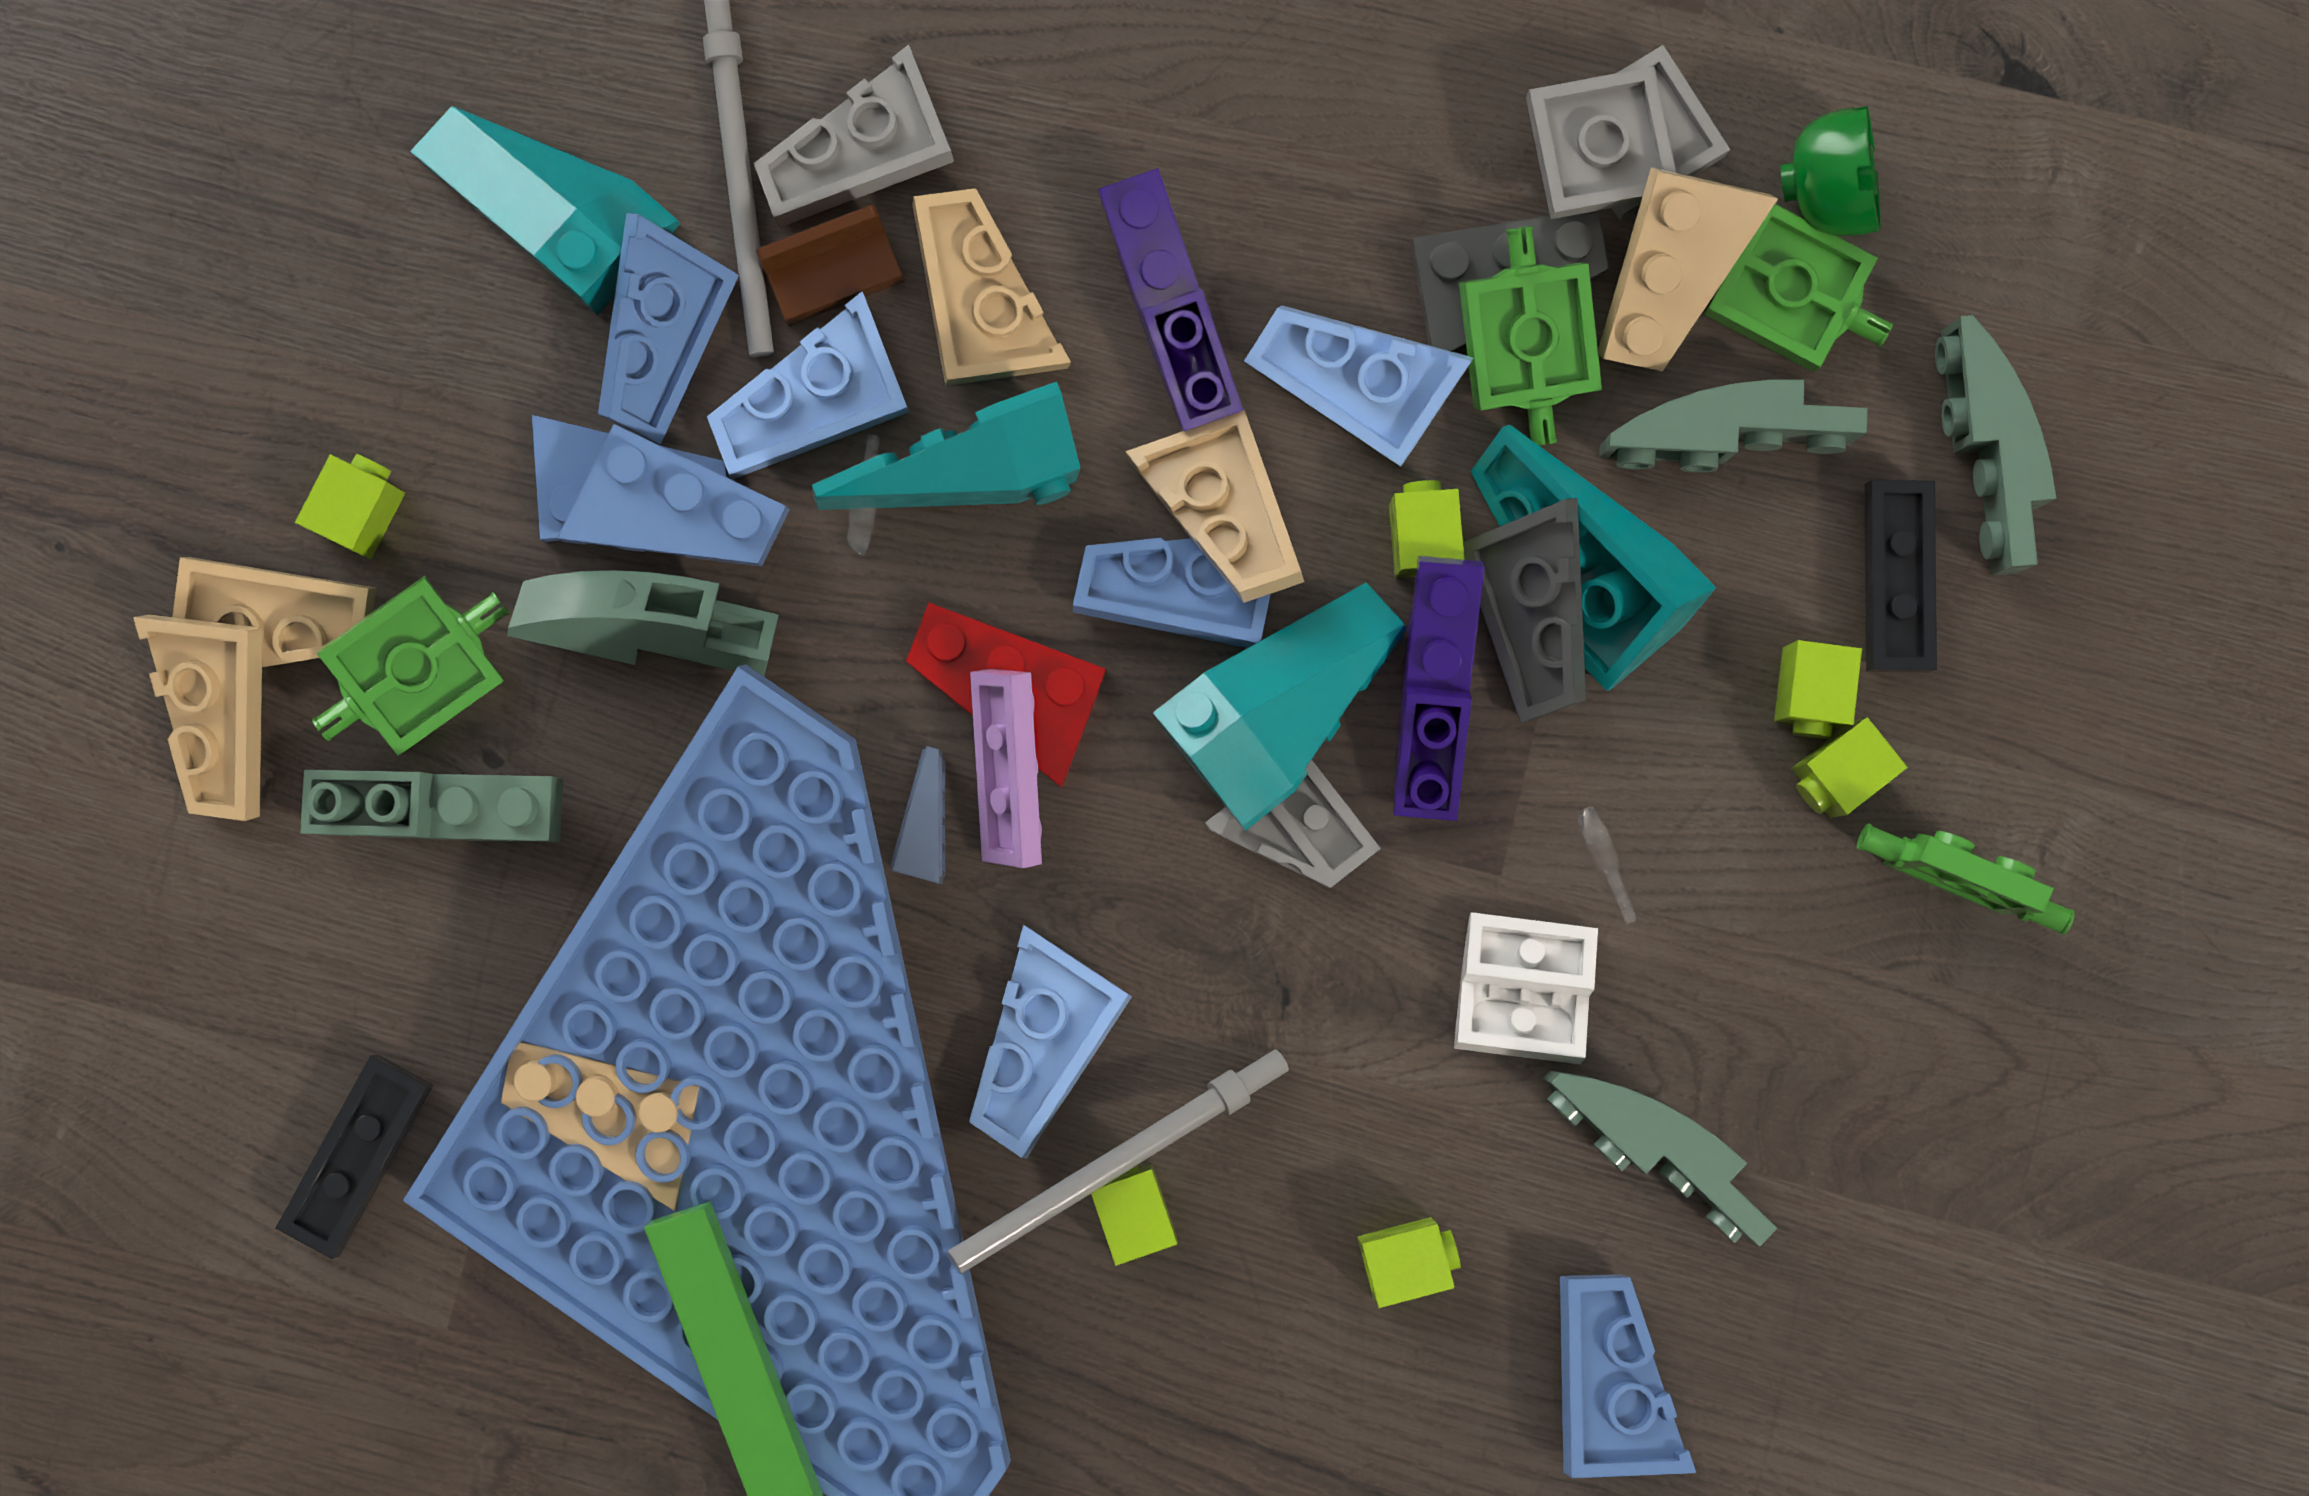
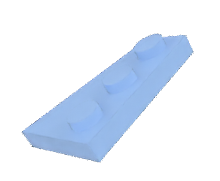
M863 291L845 305L846 309L821 329L817 327L800 341L801 345L772 369L766 368L707 416L728 474L732 479L739 478L909 413Z
M1280 306L1276 309L1244 362L1399 466H1402L1474 358L1290 307Z
M1023 925L1017 946L1019 947V952L1011 981L1007 982L1002 1000L1004 1007L993 1046H990L969 1122L1019 1157L1027 1158L1132 996L1029 927Z

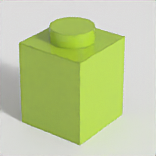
M330 454L295 523L371 560L405 492L387 482L392 471L359 454H356L352 463L349 464Z
M1425 480L1404 484V493H1394L1389 503L1395 578L1416 577L1418 556L1464 560L1458 489L1442 490L1441 481Z
M1797 640L1782 647L1774 722L1793 724V735L1817 739H1831L1832 730H1839L1854 725L1862 648Z
M1865 717L1855 720L1854 725L1839 730L1831 739L1826 740L1791 769L1801 780L1796 784V788L1804 801L1818 814L1826 812L1830 818L1851 813L1908 767L1870 719Z
M1152 1164L1141 1168L1136 1165L1091 1193L1115 1266L1177 1245V1236Z
M1431 1217L1357 1236L1373 1300L1378 1308L1455 1288L1451 1270L1461 1268L1452 1232L1451 1230L1440 1232L1438 1224Z

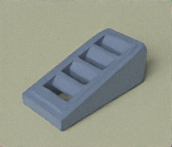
M926 746V749H923L890 867H892L894 872L943 885L945 877V761L943 760V753L939 749Z

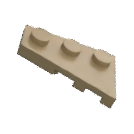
M1651 168L1598 348V355L1606 360L1663 371L1778 198L1771 194Z
M977 189L914 196L912 206L945 386L1068 369L1071 364L1069 357L1061 343L1056 342L1043 318L1044 312L1034 293H1030L1011 259L1012 253Z
M1245 410L1125 451L1130 464L1243 603L1304 582Z
M181 557L179 560L172 617L263 628L262 667L320 658L317 655L319 649L373 612L376 588L192 557Z
M157 615L133 617L139 640L147 638L157 672L150 673L149 675L155 697L164 696L173 728V732L168 738V743L188 813L240 821L260 817L263 628Z
M520 1042L508 1060L501 1103L510 1109L517 1107L534 1109L545 1119L550 1134L568 1145L581 1144L589 1147L596 1153L603 1167L625 1181H634L642 1184L651 1192L654 1199L673 1211L676 1210L683 1173L670 1182L653 1181L646 1177L638 1167L636 1150L640 1141L650 1132L661 1133L667 1130L678 1133L688 1145L691 1130L683 1127L676 1121L677 1110L681 1108L686 1117L691 1120L694 1119L700 1086L691 1085L685 1087L680 1094V1105L676 1107L670 1097L674 1088L682 1081L667 1078L657 1089L647 1093H638L622 1084L614 1064ZM554 1054L570 1058L578 1066L582 1075V1083L576 1091V1099L561 1108L546 1107L538 1102L547 1096L553 1099H564L568 1097L572 1090V1077L565 1067L555 1063L546 1065L537 1063L542 1058ZM626 1068L629 1076L641 1084L653 1083L658 1078V1075ZM619 1093L630 1101L635 1110V1127L632 1133L618 1144H600L586 1133L582 1122V1114L585 1113L592 1117L593 1125L601 1134L606 1136L620 1135L626 1127V1115L624 1110L615 1103V1095ZM523 1116L529 1121L533 1122L530 1118ZM655 1138L649 1141L645 1150L648 1165L658 1173L668 1174L676 1171L680 1164V1152L677 1146L666 1138Z

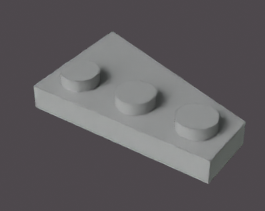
M909 45L892 57L893 64L869 83L864 78L847 91L848 99L822 119L812 118L754 163L773 217L779 228L954 162L949 144Z

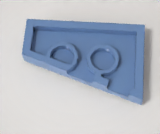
M613 424L557 539L567 543L583 545L587 543L617 547L623 550L651 551L683 555L687 558L762 567L790 509L771 498Z

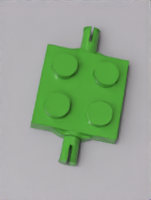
M1776 204L1762 222L1703 313V315L1813 373L1822 366L1834 341L1846 330L1876 344L1877 347H1881L1889 335L1888 332L1893 327L1892 322H1888L1860 307L1863 300L1864 284L1878 257L1838 236L1815 230L1805 219Z
M1533 226L1506 229L1511 268L1504 269L1493 277L1459 282L1467 356L1474 358L1469 365L1474 409L1480 411L1505 406L1527 409L1530 439L1537 445L1552 444L1557 442L1552 405L1560 403L1571 395L1602 390L1589 264L1580 262L1556 267L1536 264Z
M423 576L318 650L317 655L338 680L343 699L316 718L314 717L312 719L313 724L319 731L340 716L339 719L322 730L321 735L327 741H330L348 726L361 719L362 722L379 731L399 756L504 681V677L484 653L479 634L504 616H508L510 614L508 609L502 603L481 617L501 603L499 597L492 592L487 598L462 614L459 610L447 604L427 577Z
M1866 824L1859 835L1856 848L1885 859L1883 865L1996 913L2017 915L2019 920L2024 922L2030 920L2057 931L2061 935L2066 934L2073 923L2075 911L2049 901L2054 888L2033 880L2036 873L2034 868L2002 856H1998L1995 863L1972 854L1975 844L1962 837L1944 831H1936L1934 837L1918 833L1914 839L1907 837L1899 838L1877 829L1871 824Z

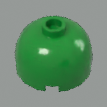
M1868 106L1840 109L1821 115L1805 126L1796 139L1793 162L1781 164L1784 201H1797L1803 219L1815 230L1835 236H1859L1880 232L1878 171H1875L1873 154L1875 144Z

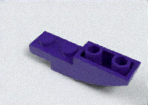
M1159 168L1099 188L1097 192L1118 251L1116 254L1182 431L1243 411L1203 290L1199 289Z
M1418 556L1412 612H1409L1394 781V816L1457 821L1472 702L1470 684L1485 569L1482 561Z

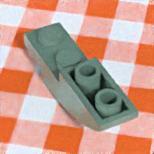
M1973 315L1960 316L1941 331V337L1937 339L1935 347L1936 367L1938 372L1946 377L1948 399H1945L1942 405V427L1945 435L1952 437L1954 454L1979 453V459L1975 461L1973 468V484L1976 494L1979 497H1983L1986 522H1983L1981 525L1979 542L1983 557L1986 560L1990 559L1991 575L2016 574L2038 564L2032 510L2057 499L2051 462L2031 401L2013 366L1996 341Z
M1761 380L1734 383L1683 396L1635 417L1610 433L1600 444L1599 458L1617 459L1616 466L1623 469H1651L1655 467V461L1680 462V470L1705 473L1717 471L1718 464L1726 463L1738 453V440H1744L1743 447L1745 449L1755 451L1778 450L1782 448L1783 442L1807 443V451L1811 453H1842L1846 451V445H1851L1867 433L1868 408L1804 405V380Z
M580 571L548 575L523 581L508 626L507 636L633 665L636 663L639 649L733 671L738 666L746 664L765 677L779 614L718 601L716 599L719 583L652 572Z
M304 770L300 834L466 841L560 842L563 778L553 776L463 775L393 771Z
M1550 1070L1542 1078L1554 1091L1546 1100L1573 1126H1576L1583 1119L1601 1137L1593 1145L1616 1168L1622 1172L1630 1164L1634 1169L1647 1174L1661 1159L1665 1164L1658 1170L1659 1174L1685 1198H1688L1695 1191L1712 1208L1705 1218L1733 1244L1742 1237L1744 1240L1760 1247L1777 1229L1768 1218L1730 1183L1746 1166L1747 1162L1719 1138L1692 1119L1638 1092L1584 1075Z

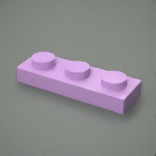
M996 669L970 672L982 862L1017 868L1042 864V826L1039 819L1038 761L1035 751L1033 717L1035 702L1032 693L1031 672Z

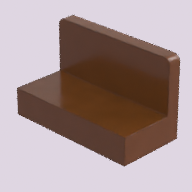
M875 205L866 206L756 250L759 261L769 278L788 326L843 306L862 291L866 297L905 282Z

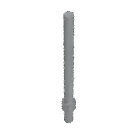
M704 0L708 34L703 36V47L706 65L713 68L748 352L750 357H767L774 354L764 270L756 253V250L761 246L738 65L743 62L740 34L733 31L729 0Z
M1274 1049L1239 1072L1235 1073L1233 1070H1228L1208 1082V1091L948 1250L947 1254L959 1274L964 1273L1220 1113H1223L1225 1116L1233 1114L1250 1103L1249 1095L1289 1071L1286 1060L1278 1050Z

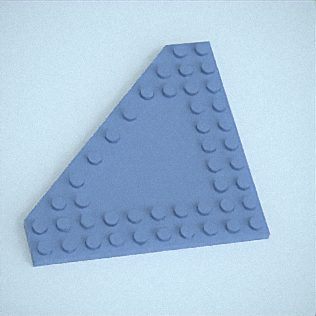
M748 665L738 666L403 1201L718 1420L644 1229L652 1220L711 1201L823 1494L826 1496H989L1006 1472L1011 1458L971 1272L969 1269L959 1274L947 1254L948 1250L964 1240L857 742L855 738ZM520 1042L614 1064L622 1084L638 1093H647L657 1089L667 1078L682 1081L674 1088L670 1097L676 1107L680 1105V1094L685 1087L691 1085L700 1086L694 1119L691 1120L686 1117L681 1108L677 1110L676 1121L683 1127L691 1130L689 1144L687 1145L678 1133L667 1130L661 1133L650 1132L640 1141L636 1150L638 1167L646 1177L653 1181L670 1182L683 1173L675 1211L654 1199L651 1192L642 1184L634 1181H625L603 1167L596 1153L589 1147L581 1144L568 1145L550 1134L545 1119L534 1109L528 1107L510 1109L501 1103L508 1060ZM557 1054L549 1055L539 1060L537 1063L542 1065L555 1063L565 1067L572 1077L573 1086L568 1097L564 1099H553L547 1096L538 1102L546 1107L561 1108L576 1099V1091L582 1083V1075L578 1066L570 1058ZM626 1068L658 1075V1078L653 1083L641 1084L629 1076ZM619 1093L615 1095V1103L624 1110L626 1115V1127L620 1135L606 1136L601 1134L593 1125L592 1117L585 1113L582 1114V1122L586 1133L600 1144H618L625 1140L635 1127V1110L630 1101ZM523 1116L530 1118L533 1122L529 1121ZM666 1138L677 1146L680 1152V1164L676 1171L663 1174L656 1172L649 1166L646 1161L645 1150L650 1140Z

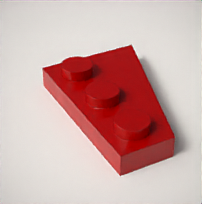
M928 602L906 662L972 716L970 672L987 669L1031 672L1032 693L1035 702L1033 717L1038 769L1060 788H1063L1107 670Z

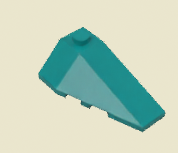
M454 106L447 110L410 151L597 316L615 297L626 213L639 214L670 234L680 225V222L631 179Z
M1057 381L975 412L978 421L974 422L969 427V430L958 434L955 430L944 431V429L939 428L921 436V440L909 448L911 455L899 460L895 452L880 454L812 484L813 497L818 510L1015 504L1034 498L1036 505H1043L1068 495L1071 492L1069 484L1077 481L1081 467L1062 393Z
M1510 424L1502 427L1470 471L1499 526H1503L1565 499H1578L1585 669L1606 691L1613 689L1675 636L1716 589L1710 580L1672 542Z
M1364 583L1204 672L1154 711L1153 714L1171 743L1246 831L1298 789L1308 774L1306 767L1325 740L1331 741L1341 726L1339 719L1358 691L1366 690L1407 628L1367 583Z

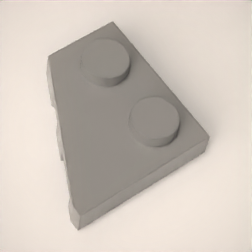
M1312 760L1306 767L1308 774L1298 789L1246 831L1226 807L1205 822V825L1211 832L1327 888L1334 886L1381 849Z

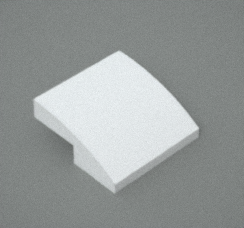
M1471 912L1462 964L1454 1049L1581 1065L1586 1058L1589 996L1594 991L1598 928Z

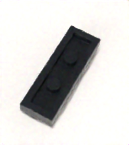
M1871 480L1865 484L1866 672L1930 673L1937 670L1935 481Z
M378 1054L370 1055L275 1229L330 1259L339 1257L434 1084Z

